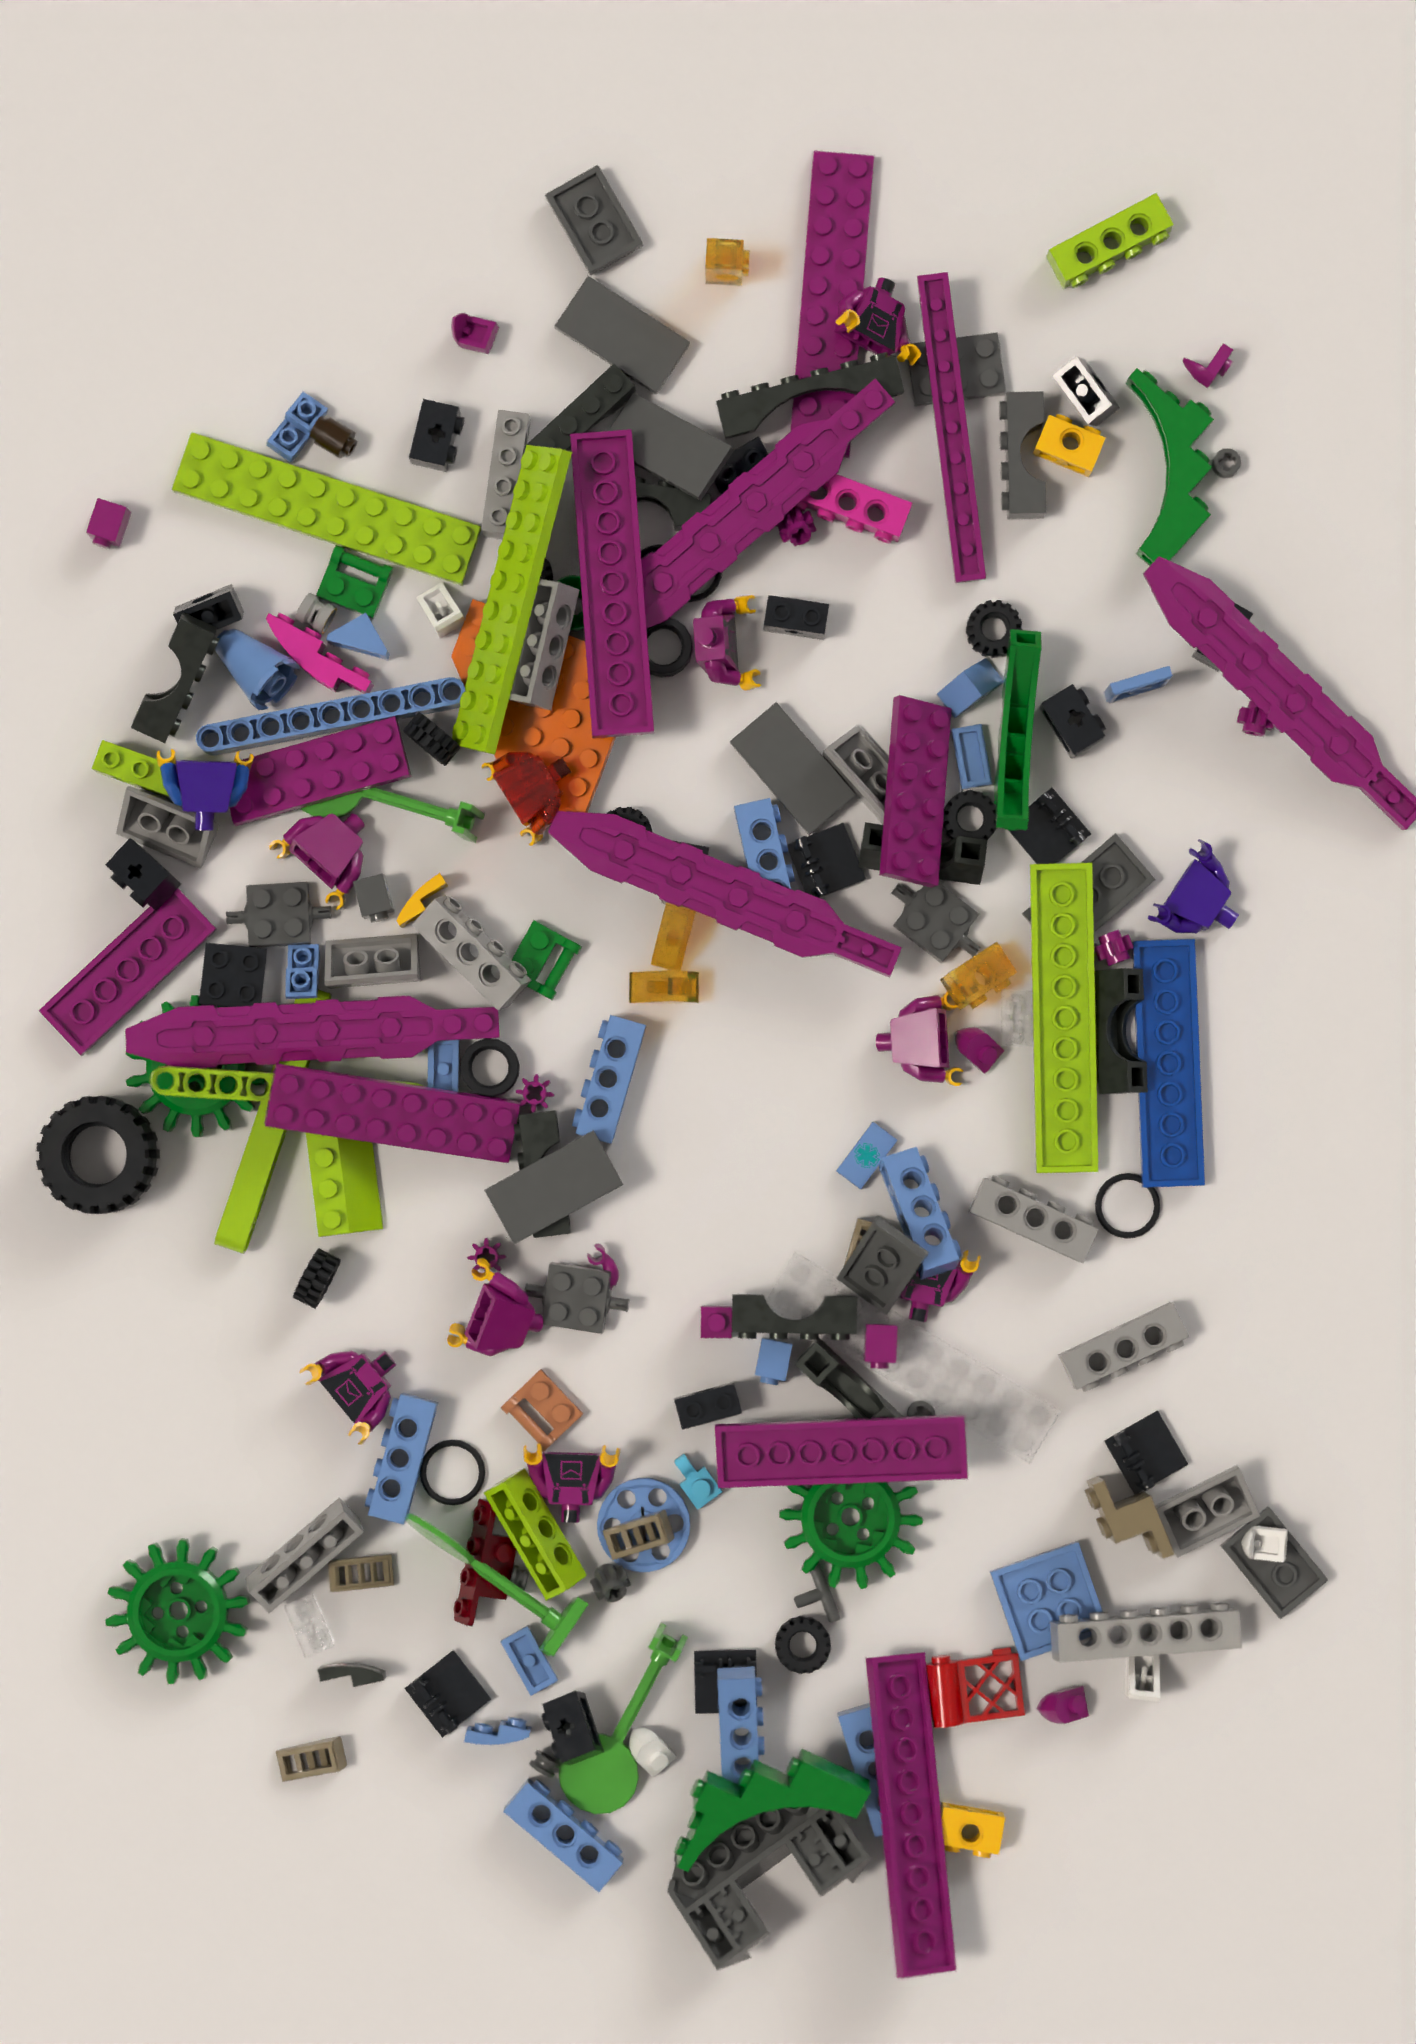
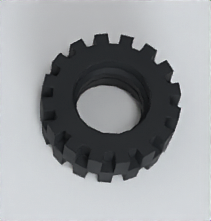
M973 790L960 792L952 797L945 806L943 827L948 837L954 839L956 836L988 840L996 830V805L991 801L992 799L984 795L983 792ZM966 806L977 807L983 815L982 826L975 831L964 830L958 823V813Z
M798 1616L789 1619L780 1627L775 1639V1650L779 1661L788 1670L797 1672V1674H809L820 1669L827 1661L831 1650V1641L822 1623L812 1617ZM807 1632L815 1638L816 1649L809 1657L800 1658L791 1652L790 1640L796 1633Z

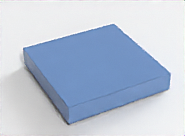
M1170 666L1110 683L1104 691L1106 702H1115L1164 687L1173 676Z

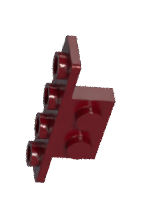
M479 1499L477 1507L473 1512L474 1524L471 1537L467 1541L466 1550L475 1560L487 1564L510 1580L516 1548L509 1536L492 1534L496 1514L488 1500ZM465 1563V1567L460 1574L461 1587L459 1596L454 1604V1620L466 1626H473L479 1596L506 1600L507 1594L478 1575L471 1565Z

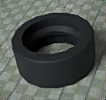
M669 618L663 623L647 628V639L653 632L667 629L678 635L681 641L682 649L676 661L660 665L649 659L650 674L658 677L674 676L683 671L690 662L693 651L691 635L686 626L677 619Z
M485 1038L474 1042L466 1049L461 1059L460 1071L463 1081L472 1091L482 1096L496 1097L505 1094L514 1086L519 1077L520 1064L517 1054L508 1044L499 1039ZM488 1049L502 1053L508 1063V1073L505 1079L493 1086L479 1083L472 1072V1063L475 1057L480 1052Z

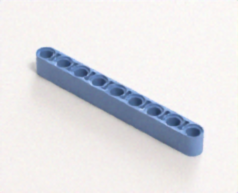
M448 677L207 724L198 730L196 742L206 754L221 755L344 731L394 716L397 720L414 717L418 712L426 715L452 710L460 707V698L465 692V686L459 679ZM450 686H457L461 689L460 696L455 700H448L444 697L446 689ZM420 692H427L431 695L430 702L425 706H418L414 702L415 696ZM389 698H398L400 700V707L397 711L388 712L385 710L384 705ZM361 703H366L370 706V712L364 718H358L354 714L355 708ZM331 709L338 710L340 712L339 720L333 724L326 723L324 720L326 712ZM298 716H309L310 723L307 728L303 730L295 728L294 722ZM270 721L279 722V731L272 736L266 735L264 732L265 725ZM240 727H247L249 729L248 738L242 742L236 741L234 738L235 731ZM209 733H217L219 735L218 744L214 747H206L204 744V739Z

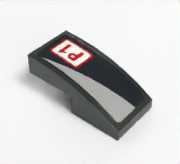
M335 1663L322 1665L318 1668L320 1682L351 1675L353 1687L383 1681L386 1678L385 1670L365 1664Z

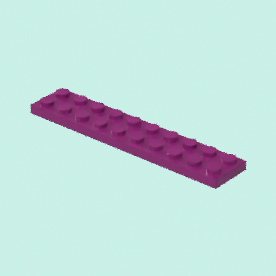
M813 151L795 375H798L799 380L811 377L810 372L813 370L828 367L829 372L840 370V364L858 360L859 345L834 331L837 326L835 321L839 318V301L854 290H861L864 287L874 155ZM825 390L793 398L791 431L800 424L829 419L851 400L855 394ZM851 442L847 446L844 458L850 457Z
M632 429L570 434L592 738L654 734Z
M925 1652L865 1658L897 1978H910L957 1971Z

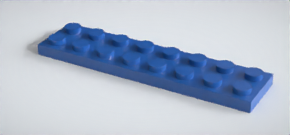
M1195 939L1133 941V969H1143L1144 1000L1135 1006L1136 1055L1140 1059L1147 1061L1148 1092L1138 1093L1142 1188L1204 1186Z

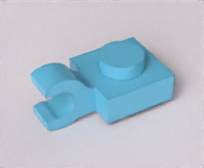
M685 1454L674 1460V1463L686 1478L679 1485L697 1510L723 1492L721 1488H718L717 1482L705 1466L696 1471Z

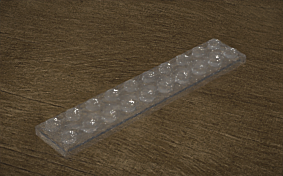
M794 1252L766 1299L771 1310L786 1319L799 1320L812 1315L822 1304L825 1295L857 1296V1334H850V1340H831V1334H819L821 1340L870 1368V1362H864L865 1323L897 1325L896 1363H889V1369H870L946 1415H965L966 1427L1028 1464L1032 1462L1061 1410L892 1309L885 1315L837 1280V1276Z

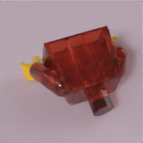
M508 752L493 762L483 763L482 769L490 767L492 771L491 776L486 778V780H496L521 823L528 826L520 832L521 837L527 833L531 834L532 842L529 843V846L542 840L543 833L551 825L562 804L560 797L564 793L557 781L572 773L563 757L547 766L541 756H534L531 752Z

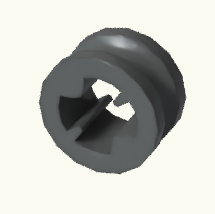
M1229 448L1217 452L1212 460V469L1221 478L1232 477L1241 465L1239 454ZM1224 456H1229V461H1234V465H1231L1229 471L1222 469L1224 465L1219 466L1218 462L1222 461Z
M923 1400L913 1402L907 1411V1417H913L912 1415L917 1413L916 1407L923 1406V1410L928 1408L930 1411V1415L927 1416H935V1410L932 1405Z
M515 1565L511 1582L525 1591L529 1570L526 1568V1570L522 1571L519 1569V1566Z
M536 1750V1759L531 1760L529 1765L541 1774L553 1778L555 1775L553 1770L556 1767L559 1768L561 1763L545 1752Z

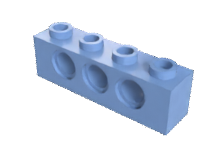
M766 798L734 806L747 869L759 873L762 878L791 889L790 883L795 882L792 865H786L783 853L788 852L785 835H779L776 823L781 822L778 804L772 805L771 799ZM758 825H765L770 829L771 835L766 840H758L753 835L754 828ZM768 854L773 855L778 862L776 868L769 871L763 869L760 865V859Z
M610 1015L609 1021H602L598 1038H602L603 1041L600 1051L595 1049L593 1051L589 1067L594 1068L592 1079H585L581 1097L586 1099L583 1110L577 1109L572 1126L577 1128L575 1134L584 1136L594 1130L599 1141L609 1144L613 1143L646 1025ZM614 1041H621L626 1046L625 1054L620 1058H613L608 1053V1047ZM606 1070H611L617 1075L616 1084L610 1088L603 1087L599 1081L601 1073ZM596 1100H604L608 1104V1112L603 1117H595L591 1113V1105Z
M917 1147L882 1157L879 1170L904 1235L929 1252L918 1268L921 1280L956 1269L960 1260L959 1257L962 1256L958 1241L956 1239L952 1240L948 1230L951 1228L950 1220L946 1211L941 1212L937 1202L940 1201L939 1191L936 1184H931L927 1175L929 1173V1166L925 1156H920ZM907 1179L914 1180L919 1187L910 1189L904 1185L903 1181ZM917 1207L925 1208L929 1212V1216L920 1217L915 1213L914 1209ZM933 1235L939 1239L940 1244L930 1245L926 1242L925 1237Z
M406 1393L400 1394L399 1399H393L389 1416L394 1417L391 1429H385L381 1446L386 1447L383 1459H377L373 1476L378 1477L375 1489L369 1488L365 1501V1506L370 1507L369 1516L403 1525L406 1523L405 1517L410 1511L439 1402ZM404 1419H411L416 1423L417 1430L413 1436H406L401 1432L400 1425ZM402 1449L407 1452L409 1460L405 1466H398L393 1462L392 1454L395 1450ZM389 1479L396 1480L400 1484V1493L396 1496H390L384 1490V1484Z
M755 1667L717 1668L722 1777L738 1784L745 1768L750 1769L754 1759L759 1761V1755H765L764 1736H758L757 1726H764L763 1707H756V1697L762 1696V1678H755ZM740 1698L748 1701L745 1706L741 1707L733 1704L736 1699ZM739 1728H745L750 1731L744 1736L734 1733ZM742 1757L751 1760L746 1765H740L735 1762Z
M870 1703L838 1712L837 1714L855 1773L870 1780L871 1793L865 1802L874 1836L878 1837L883 1835L880 1804L877 1801L879 1796L877 1776L871 1775L868 1772L869 1765L875 1761L874 1743L870 1746H864L859 1742L861 1733L872 1731Z
M528 1778L506 1804L503 1812L596 1891L600 1892L623 1864L624 1858L620 1855L622 1850L611 1840L605 1843L596 1835L599 1831L589 1821L584 1819L583 1822H580L573 1816L574 1809L562 1799L559 1802L554 1800L549 1795L551 1790L538 1779L533 1782ZM538 1805H545L549 1808L551 1815L547 1819L541 1820L535 1817L533 1809ZM562 1825H568L574 1830V1836L568 1840L561 1839L557 1834V1829ZM587 1845L594 1846L598 1851V1856L595 1859L587 1860L581 1855V1849Z

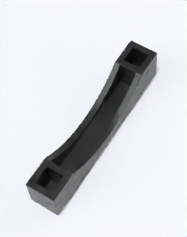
M888 352L870 356L871 362L859 364L858 360L848 361L840 364V370L829 372L828 367L811 371V377L800 380L798 375L780 379V385L769 387L768 382L751 386L752 392L741 395L739 390L721 394L722 399L717 400L716 405L724 437L729 439L755 432L763 420L776 408L793 398L807 393L826 390L843 391L856 395L876 378L891 397L903 395L905 391L896 355L889 357Z

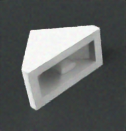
M442 582L416 597L439 638L444 637L463 625L465 621L464 616Z
M1160 1655L1127 1657L1123 1690L1127 1698L1160 1701Z

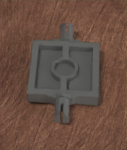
M308 882L246 885L247 903L244 911L226 912L227 925L245 923L248 930V946L254 948L311 944L313 919H332L331 906H312L309 899Z
M898 883L891 892V894L905 903L903 912L893 927L938 962L942 963L948 954L958 948V946L972 955V957L981 948L967 937L970 926L979 916V913L939 883L938 886L932 888L923 886L922 889L911 894Z
M551 1262L544 1286L528 1283L525 1286V1293L529 1297L542 1298L544 1307L543 1325L602 1334L609 1310L614 1309L628 1312L630 1299L612 1297L610 1289L611 1271Z

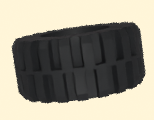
M86 1096L81 1097L80 1100L64 1104L63 1109L55 1111L49 1117L51 1121L48 1125H44L40 1132L43 1135L41 1143L37 1142L36 1151L39 1152V1160L36 1161L37 1170H41L43 1175L41 1181L45 1187H49L52 1191L51 1195L57 1201H61L66 1207L81 1211L82 1213L107 1214L123 1210L128 1205H133L140 1200L139 1197L144 1192L149 1190L151 1187L150 1182L153 1176L156 1177L158 1171L156 1163L157 1159H160V1149L156 1147L158 1139L156 1133L149 1126L151 1123L138 1112L137 1108L115 1098ZM93 1126H105L114 1130L120 1135L126 1146V1162L122 1172L115 1179L105 1184H91L82 1180L74 1172L71 1165L70 1152L75 1138L83 1130Z

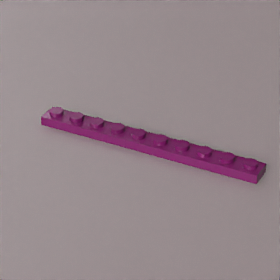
M948 272L917 276V285L955 583L986 579Z

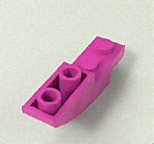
M268 613L266 620L282 647L316 681L335 693L341 682L363 694L371 692L374 685L372 681L368 680L370 674L355 666L352 671L341 665L342 659L329 652L325 656L322 655L326 647L323 641L320 640L322 635L308 627H305L304 631L294 627L295 621L281 613H278L277 617Z

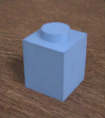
M767 1338L761 1339L755 1375L761 1376L760 1382L778 1386L779 1380L786 1381L792 1343Z

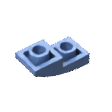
M302 392L285 413V419L267 440V447L292 463L310 439V432L319 417L326 415L328 408L305 392Z
M319 944L288 945L286 999L317 998L320 965Z
M508 1717L507 1721L501 1720L498 1732L492 1731L493 1726L475 1723L474 1727L468 1726L464 1742L481 1745L512 1743L528 1738L532 1727L526 1726L525 1720Z

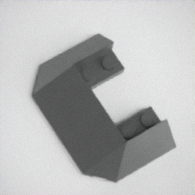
M812 1807L781 1808L759 1813L738 1822L717 1836L700 1853L688 1872L677 1867V1855L675 1854L672 1880L670 1879L667 1892L717 1970L752 1958L748 1951L770 1935V1932L742 1889L791 1853L821 1897L846 1879L854 1883L871 1857L841 1813Z

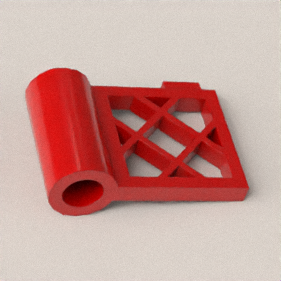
M1011 1647L991 1649V1656L961 1660H950V1655L931 1657L932 1662L927 1663L926 1667L933 1727H954L964 1723L1024 1716L1025 1710L1018 1653H1011ZM1011 1660L1012 1673L1003 1682L992 1671L999 1662ZM992 1663L988 1669L982 1664ZM977 1665L985 1671L975 1686L966 1680L965 1666ZM989 1675L1002 1685L992 1700L979 1691ZM1012 1681L1014 1684V1690L1011 1687H1009ZM967 1686L972 1689L968 1695ZM1006 1689L1015 1695L1016 1709L1003 1710L995 1704ZM977 1693L989 1704L981 1714L970 1715L968 1703ZM992 1707L998 1710L996 1712H989Z

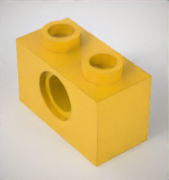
M1056 414L1055 417L1049 415L1033 455L1089 477L1106 438L1100 436L1101 432L1093 427L1084 426L1081 428L1073 425V421L1064 415ZM1066 437H1072L1077 441L1078 448L1074 450L1066 449L1062 440Z
M945 1802L941 1803L945 1851L960 1853L962 1848L973 1850V1855L983 1858H991V1854L999 1855L1005 1822L1003 1812ZM968 1824H974L978 1827L977 1835L971 1839L964 1838L961 1835L963 1827Z

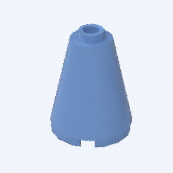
M237 629L224 630L218 635L219 641L215 651L254 707L258 710H266L269 708L266 703L271 700L277 703L289 692L298 677L294 670L295 668L299 669V665L294 659Z

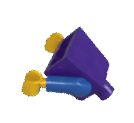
M170 749V758L163 759L160 756V750L157 751V763L161 770L163 787L175 805L182 806L183 811L195 812V830H214V812L227 813L228 808L237 805L248 788L250 768L254 759L251 753L248 761H241L239 759L240 751H237L233 762L176 760L174 749Z

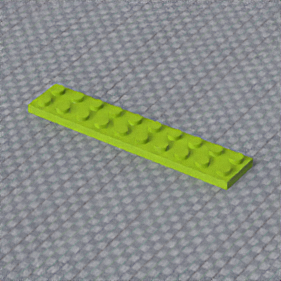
M193 432L190 434L172 487V491L461 586H463L481 532V526Z
M526 445L525 453L521 458L520 473L514 486V496L510 512L506 517V528L502 543L498 549V559L495 571L491 577L487 602L483 608L480 630L475 639L472 661L468 667L465 692L460 698V708L452 730V739L460 747L493 755L496 753L572 455L570 451Z
M1092 863L1029 864L1036 1173L1098 1172Z

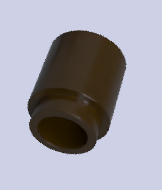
M323 416L319 417L310 432V438L315 440L314 443L339 459L344 455L350 456L357 445V440L354 439L355 432L330 417L327 419Z

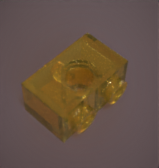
M707 238L705 284L742 286V276H748L750 252V250H744V240Z
M995 942L949 972L940 981L959 1010L968 1005L974 1009L988 1000L985 994L990 990L994 989L997 994L1012 984L1008 978L1016 974L1017 971L998 942ZM976 972L984 977L985 985L980 984L976 980Z

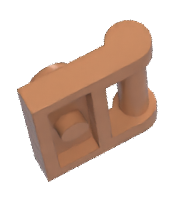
M542 1369L501 1407L506 1414L510 1413L538 1444H541L542 1452L551 1446L583 1415V1412ZM523 1398L554 1428L548 1435L518 1405Z

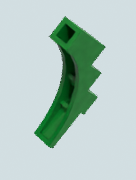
M1136 368L1125 384L1143 402L1154 420L1162 441L1166 463L1165 493L1160 514L1151 533L1136 553L1137 556L1150 566L1158 556L1171 561L1211 515L1207 511L1209 508L1205 502L1196 496L1192 498L1189 494L1212 468L1209 464V458L1199 449L1194 451L1191 446L1207 430L1214 419L1210 416L1211 411L1201 402L1195 403L1190 400L1182 408L1179 405L1180 400L1172 392H1164L1156 385L1158 382L1152 374L1145 370L1141 372Z
M1010 629L1002 687V713L998 735V761L994 783V804H996V828H1004L1010 831L1027 830L1031 744L1042 648L1041 632Z
M804 1749L801 1750L797 1758L792 1757L786 1769V1774L755 1759L750 1769L745 1768L738 1784L707 1770L702 1780L698 1778L695 1781L690 1796L693 1797V1810L695 1811L688 1823L690 1830L687 1836L679 1838L674 1850V1854L677 1855V1867L688 1872L700 1853L717 1836L738 1822L759 1813L781 1808L812 1807L835 1811L857 1819L871 1793L870 1780Z

